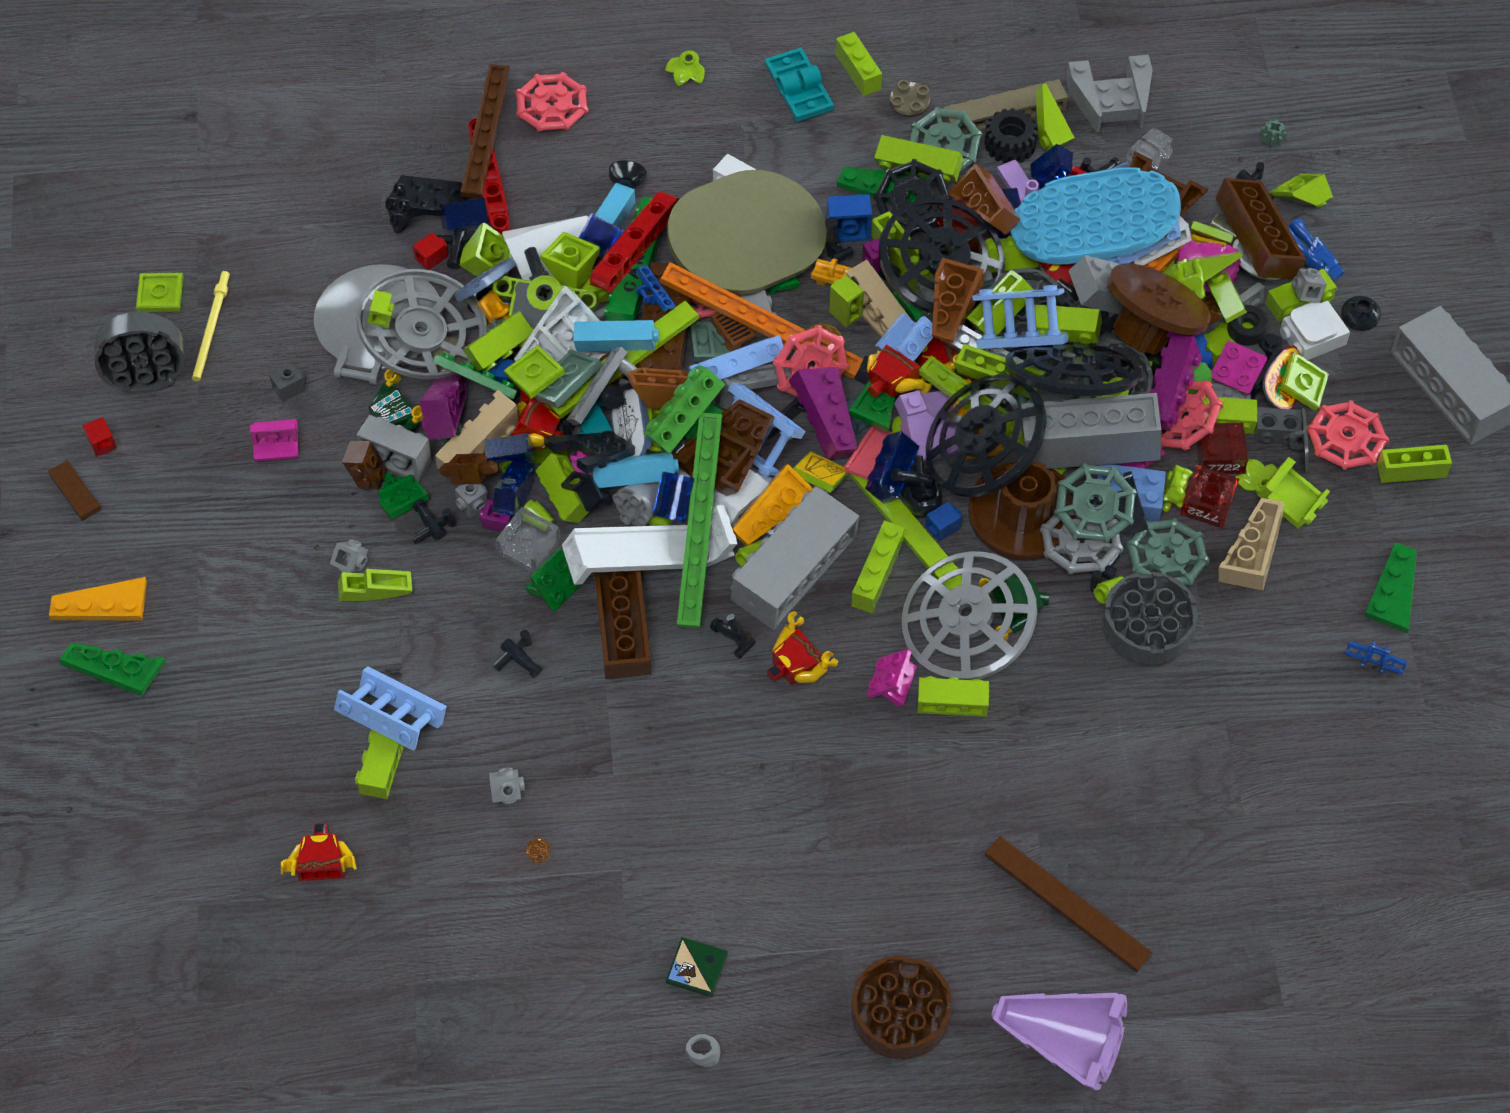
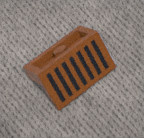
M719 312L711 315V323L717 329V333L725 340V346L730 352L741 348V344L756 337L751 328Z

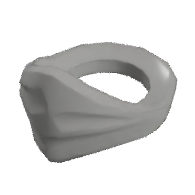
M698 1034L690 1038L686 1044V1053L695 1064L703 1067H715L718 1064L721 1054L720 1045L712 1036ZM705 1040L711 1044V1050L705 1055L697 1054L692 1051V1045L697 1041Z

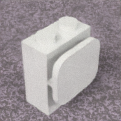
M1329 301L1323 303L1311 302L1294 309L1290 316L1283 318L1280 328L1282 338L1287 340L1290 346H1296L1300 356L1306 360L1345 346L1350 331Z

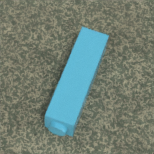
M615 183L590 222L603 249V253L635 204V189L619 183Z
M653 320L575 322L573 341L577 352L612 351L613 348L622 347L626 351L655 350V342H659V329H655Z
M671 452L670 454L658 453L630 456L618 462L610 460L604 468H599V465L594 467L592 473L597 487L605 488L675 480V473L679 472L678 459H673Z

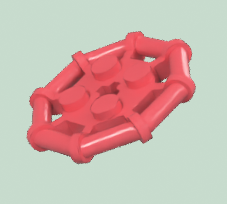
M564 72L550 75H539L537 73L533 75L534 78L515 92L517 98V118L529 123L537 129V132L542 133L545 130H570V127L582 116L587 115L589 111L586 100V86L580 85ZM555 82H558L557 85H544V84H543V83H555ZM564 84L573 89L574 91L569 92L567 90V87L564 86ZM537 86L535 92L533 94H529V92ZM578 98L579 105H573L572 100ZM525 101L531 102L530 108H525ZM553 101L555 103L554 105H550L548 102ZM568 112H569V114L573 113V114H572L570 117H568L567 119L565 118V115H566ZM537 114L540 117V120H537L532 115L536 116Z
M815 325L812 329L794 335L790 334L788 336L789 339L778 356L773 359L778 380L777 388L781 392L785 391L795 397L798 394L794 386H791L789 379L797 370L808 369L809 362L814 360L816 363L814 367L810 366L809 369L838 367L840 377L845 369L849 368L844 347L845 339L823 329L821 325ZM814 337L813 342H804L802 345L798 343ZM822 338L832 342L828 347L820 344ZM795 345L797 350L790 360H786ZM835 351L837 352V362L832 360ZM784 367H789L791 376L787 379Z
M1208 380L1203 382L1193 381L1192 385L1188 386L1186 401L1184 405L1180 406L1178 411L1177 423L1173 424L1171 431H1166L1164 435L1161 433V448L1171 447L1181 448L1184 451L1189 450L1190 446L1214 432L1213 427L1220 409L1223 408V402L1217 397L1211 382ZM1188 389L1199 390L1197 394H1188ZM1207 396L1210 403L1204 405L1203 400ZM1188 412V416H1184V418L1182 419V415ZM1174 436L1182 437L1181 439H1172Z
M1352 400L1346 403L1320 406L1319 412L1311 424L1307 425V434H1309L1315 449L1314 454L1318 458L1322 457L1341 467L1342 470L1364 465L1373 466L1377 463L1376 459L1380 455L1381 450L1389 444V437L1386 436L1380 421L1381 416L1355 404ZM1345 411H1347V413H1345L1344 416H1339V414H1337V415L1334 414V413H1339V412H1345ZM1324 418L1329 419L1326 426L1321 425ZM1369 425H1373L1375 433H1372L1371 430L1369 431ZM1349 431L1352 437H1347L1342 432L1347 433ZM1319 434H1323L1326 438L1324 445H1322ZM1369 442H1376V445L1370 451L1367 445ZM1333 449L1343 454V458L1329 452L1328 450ZM1358 453H1361V454L1364 456V457L1349 459V456H1350V457H1354V456H1356Z

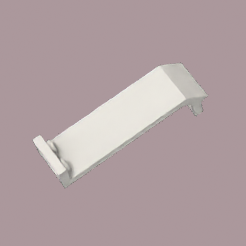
M716 505L712 511L707 567L735 556L733 548L737 545L736 536L733 533L724 505ZM687 525L574 528L562 544L574 585L583 584L592 572L683 569Z

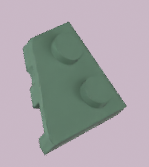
M694 322L689 326L693 362H703L730 352L725 346V340L717 333V329L711 322Z

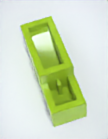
M366 569L365 573L342 572L338 580L339 601H372L412 593L411 572Z

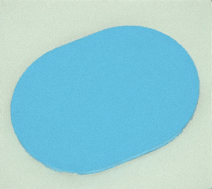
M1115 168L1063 177L1046 183L1044 188L1037 192L1032 191L1022 200L1023 203L1018 208H1015L1021 220L1010 232L1013 242L1020 252L1031 259L1043 263L1073 264L1077 263L1085 255L1098 259L1127 255L1153 245L1170 232L1180 216V196L1176 186L1166 180L1163 175L1154 171H1141L1140 168Z

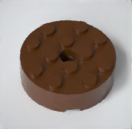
M904 955L882 958L868 966L855 984L851 1006L854 1029L867 1047L882 1056L893 1059H911L922 1056L934 1049L946 1034L952 1007L951 992L942 974L934 966L922 959L906 958ZM897 1005L906 1006L907 1008H899Z

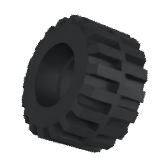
M1010 108V110L1002 109L1001 112H995L994 116H990L986 124L984 141L986 151H989V155L995 157L996 161L999 162L1001 160L1004 164L1013 160L1022 163L1025 159H1029L1031 154L1035 152L1038 126L1035 124V119L1031 118L1029 113L1024 114L1023 110L1019 109V111H1016L1015 108Z

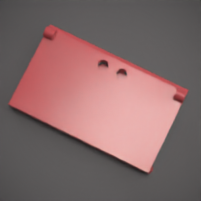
M871 426L857 446V450L853 452L845 464L844 471L872 481L875 486H878L906 445L905 437L890 431L887 433Z

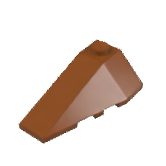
M942 258L935 273L932 337L953 343L977 300L973 301L972 296L979 294V290H982L984 286V269Z

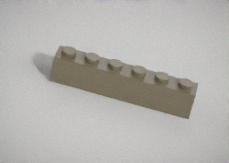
M1060 80L1046 81L1045 83L1060 111H1066L1068 96ZM1044 83L1009 90L1004 93L989 95L959 104H951L943 107V109L967 111L968 116L980 131L986 130V124L990 116H994V113L997 111L1001 112L1002 109L1010 110V108H1015L1016 111L1020 109L1023 110L1024 114L1029 113L1031 118H1037L1035 91ZM942 118L943 122L955 123L957 120L954 118ZM962 123L960 129L963 134H970V131Z

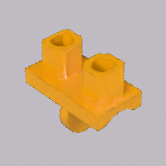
M834 258L831 262L817 259L815 268L811 273V279L816 280V284L823 286L827 283L832 284L835 280L846 276V271L851 268L837 264L838 260Z
M490 290L477 303L486 316L488 325L493 322L492 318L496 320L504 318L505 320L509 317V305L503 304L494 290Z

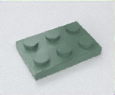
M570 350L557 362L564 368L565 374L534 398L542 403L559 408L602 367L600 360Z

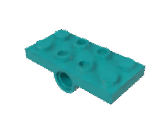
M802 47L764 59L765 67L796 122L834 110V104L822 84L818 67L811 65Z

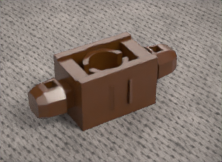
M485 453L456 454L449 463H444L439 470L442 476L451 478L453 485L481 484L487 475H493L498 471V466L494 461H487Z

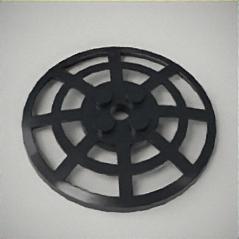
M927 198L913 201L901 207L887 221L880 237L879 260L887 281L901 298L925 312L933 314L934 303L916 296L904 284L915 278L923 286L934 290L935 283L922 276L920 272L927 269L935 274L942 258L963 264H968L969 260L981 263L980 268L984 269V273L987 265L998 270L995 282L999 279V276L1004 274L1005 256L996 232L977 212L952 200ZM925 204L943 205V212H930L919 216L911 208ZM952 207L969 214L981 225L974 227L964 218L952 214ZM904 213L912 220L906 227L901 239H888L889 232L900 215ZM943 218V227L933 229L925 220ZM952 220L961 223L969 231L960 234L952 229ZM917 225L926 233L921 241L908 240L912 230ZM987 231L992 237L998 251L999 261L988 257V250L981 236L982 233ZM976 237L982 254L972 252L968 241ZM887 247L900 248L902 260L908 271L899 278H897L890 265ZM908 248L918 249L921 261L915 266L910 260ZM944 248L948 250L950 255L945 256L941 254L939 249ZM977 300L971 312L981 303V300Z
M1069 341L1056 345L1016 347L1007 354L1005 362L1007 372L1016 380L1037 389L1065 395L1103 396L1121 393L1134 387L1139 382L1140 377L1139 366L1128 356L1106 347ZM1027 352L1026 361L1019 364L1014 362L1013 357ZM1034 352H1047V355L1035 357ZM1101 357H1112L1114 363L1103 360ZM1121 362L1128 365L1133 370V372L1130 373L1127 370L1121 368ZM1100 364L1107 367L1105 369L1097 370L1100 367ZM1034 365L1052 374L1049 379H1044L1024 371L1023 368ZM1117 371L1127 377L1120 381L1103 384L1099 376L1109 375ZM1061 375L1090 377L1093 384H1071L1058 382Z
M1003 374L977 379L954 393L937 413L927 436L925 447L926 462L935 481L948 492L961 497L985 496L995 493L1015 481L1035 459L1045 436L1047 424L1046 410L1039 393L1033 387L1016 380L1011 375ZM1001 379L1011 381L1003 390L985 389L980 391V385L989 382L1000 381ZM1018 385L1022 386L1032 398L1034 407L1021 409L1018 401L1010 393ZM971 390V395L960 401L951 412H948L959 397H962ZM997 395L990 405H980L981 396ZM1006 399L1014 411L1002 415L997 408ZM971 401V409L963 416L956 415L965 404ZM1036 415L1035 430L1028 448L1017 443L1022 430L1023 418ZM943 419L945 422L940 432L939 445L932 449L936 430ZM1015 420L1014 430L1009 439L1004 436L1006 423ZM950 422L957 424L955 435L945 440ZM984 427L981 433L977 435V431ZM957 444L961 450L954 462L949 457L946 449ZM999 444L1004 446L995 457L988 460L987 454L996 449ZM1011 451L1022 456L1008 472L994 480L991 472L992 467L1000 463ZM940 453L946 464L952 468L947 481L941 478L933 466L932 459ZM967 455L979 458V465L963 466ZM959 472L965 474L982 472L985 484L974 487L955 485Z

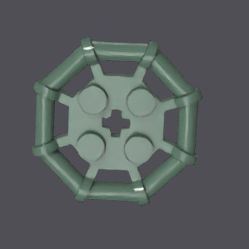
M938 106L931 113L918 122H913L911 125L910 141L918 143L919 134L921 133L925 135L923 144L942 148L940 142L947 139L950 144L945 145L944 149L961 152L964 160L960 172L972 163L975 164L977 162L978 147L983 134L970 119L967 111L942 109ZM942 117L954 118L957 120L955 123H946L943 122ZM937 118L938 123L933 124L929 130L923 128ZM962 123L970 131V134H963L960 129ZM971 141L969 153H966V142Z
M1082 463L1080 468L1065 479L1058 481L1057 503L1054 514L1060 518L1073 534V538L1099 540L1108 543L1112 537L1134 523L1133 512L1137 492L1118 472L1117 467L1111 468ZM1090 474L1107 476L1106 480L1092 479ZM1085 476L1086 481L1081 486H1072L1074 482ZM1112 479L1117 483V485L1122 489L1123 492L1118 493L1116 490L1112 488V485L1110 484ZM1067 491L1073 494V502L1069 506H1065ZM1094 497H1098V501L1102 502V505L1093 507V504H1090L1089 501H1092ZM1126 498L1125 510L1122 513L1118 510L1119 499ZM1074 512L1076 517L1081 520L1080 525L1077 526L1067 513ZM1114 517L1120 519L1118 523L1107 530L1106 523L1110 522ZM1086 524L1100 526L1101 532L1084 530L1083 528Z
M1175 517L1173 519L1151 522L1146 520L1148 530L1135 533L1125 545L1129 552L1132 573L1139 572V575L1152 574L1147 569H1155L1158 573L1169 576L1179 575L1180 577L1174 578L1188 587L1192 586L1197 576L1210 563V558L1207 557L1203 542L1204 535L1181 523ZM1171 528L1168 533L1156 534L1154 531ZM1175 529L1189 537V539L1185 540L1181 534L1174 533ZM1147 534L1149 537L1147 544H1139ZM1195 545L1198 556L1191 555V546ZM1164 551H1169L1172 554L1170 558H1167V556L1162 555V553H1164ZM1138 553L1144 554V563H1140ZM1189 564L1195 565L1189 573L1184 570Z

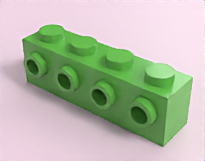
M701 365L694 367L688 373L687 380L675 389L671 400L662 405L659 415L647 424L643 435L661 451L670 454L724 387L725 383L707 367Z

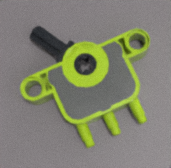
M529 247L524 250V254L532 274L529 277L530 281L501 276L493 282V290L500 299L511 301L509 316L520 311L532 330H534L564 286H561L554 277H551L548 271L544 272L537 249ZM501 285H509L506 292H499ZM568 287L583 302L587 298H592L593 304L588 307L593 312L598 310L599 302L592 291ZM545 292H548L547 299H544Z

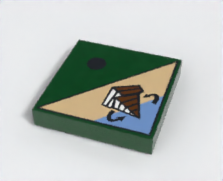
M681 937L666 978V984L713 998L728 956V951Z

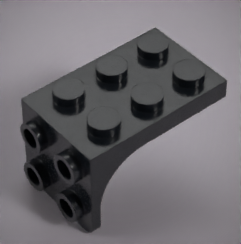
M401 175L385 202L394 233H400L408 221L422 215L469 219L472 213L467 197H461L462 182Z

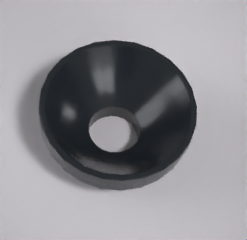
M620 160L613 162L609 166V178L614 184L619 183L635 189L645 182L647 171L644 166L637 162Z
M1354 296L1344 303L1341 317L1348 327L1358 331H1368L1379 323L1381 310L1373 299L1366 296ZM1365 303L1369 306V309L1361 310L1357 304Z

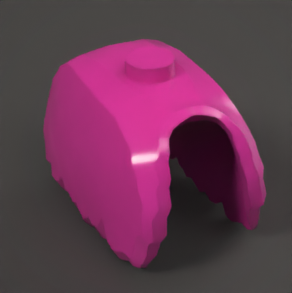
M1190 241L1178 250L1176 263L1184 258L1188 261L1195 257L1239 251L1230 245H1225L1223 248L1219 243L1204 242L1198 244L1196 241ZM1240 259L1220 271L1221 273L1227 271L1233 284L1239 271ZM1205 281V294H1210V287L1208 285V282Z

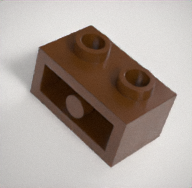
M350 441L342 462L358 488L364 490L379 489L386 470L382 459L370 441Z

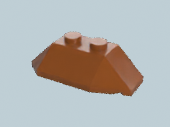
M638 368L628 371L627 377L635 392L648 408L660 409L664 403L671 400L675 389L687 380L689 372L670 369Z

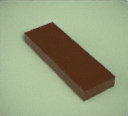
M68 460L48 470L49 476L81 521L101 511L100 505Z

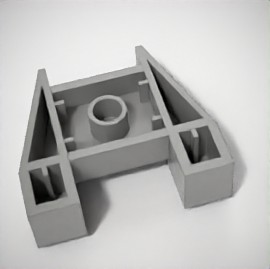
M1149 55L1128 57L1127 78L1093 81L1088 60L1068 62L1066 81L1069 93L1096 132H1100L1101 123L1137 119L1140 128H1143L1153 71Z

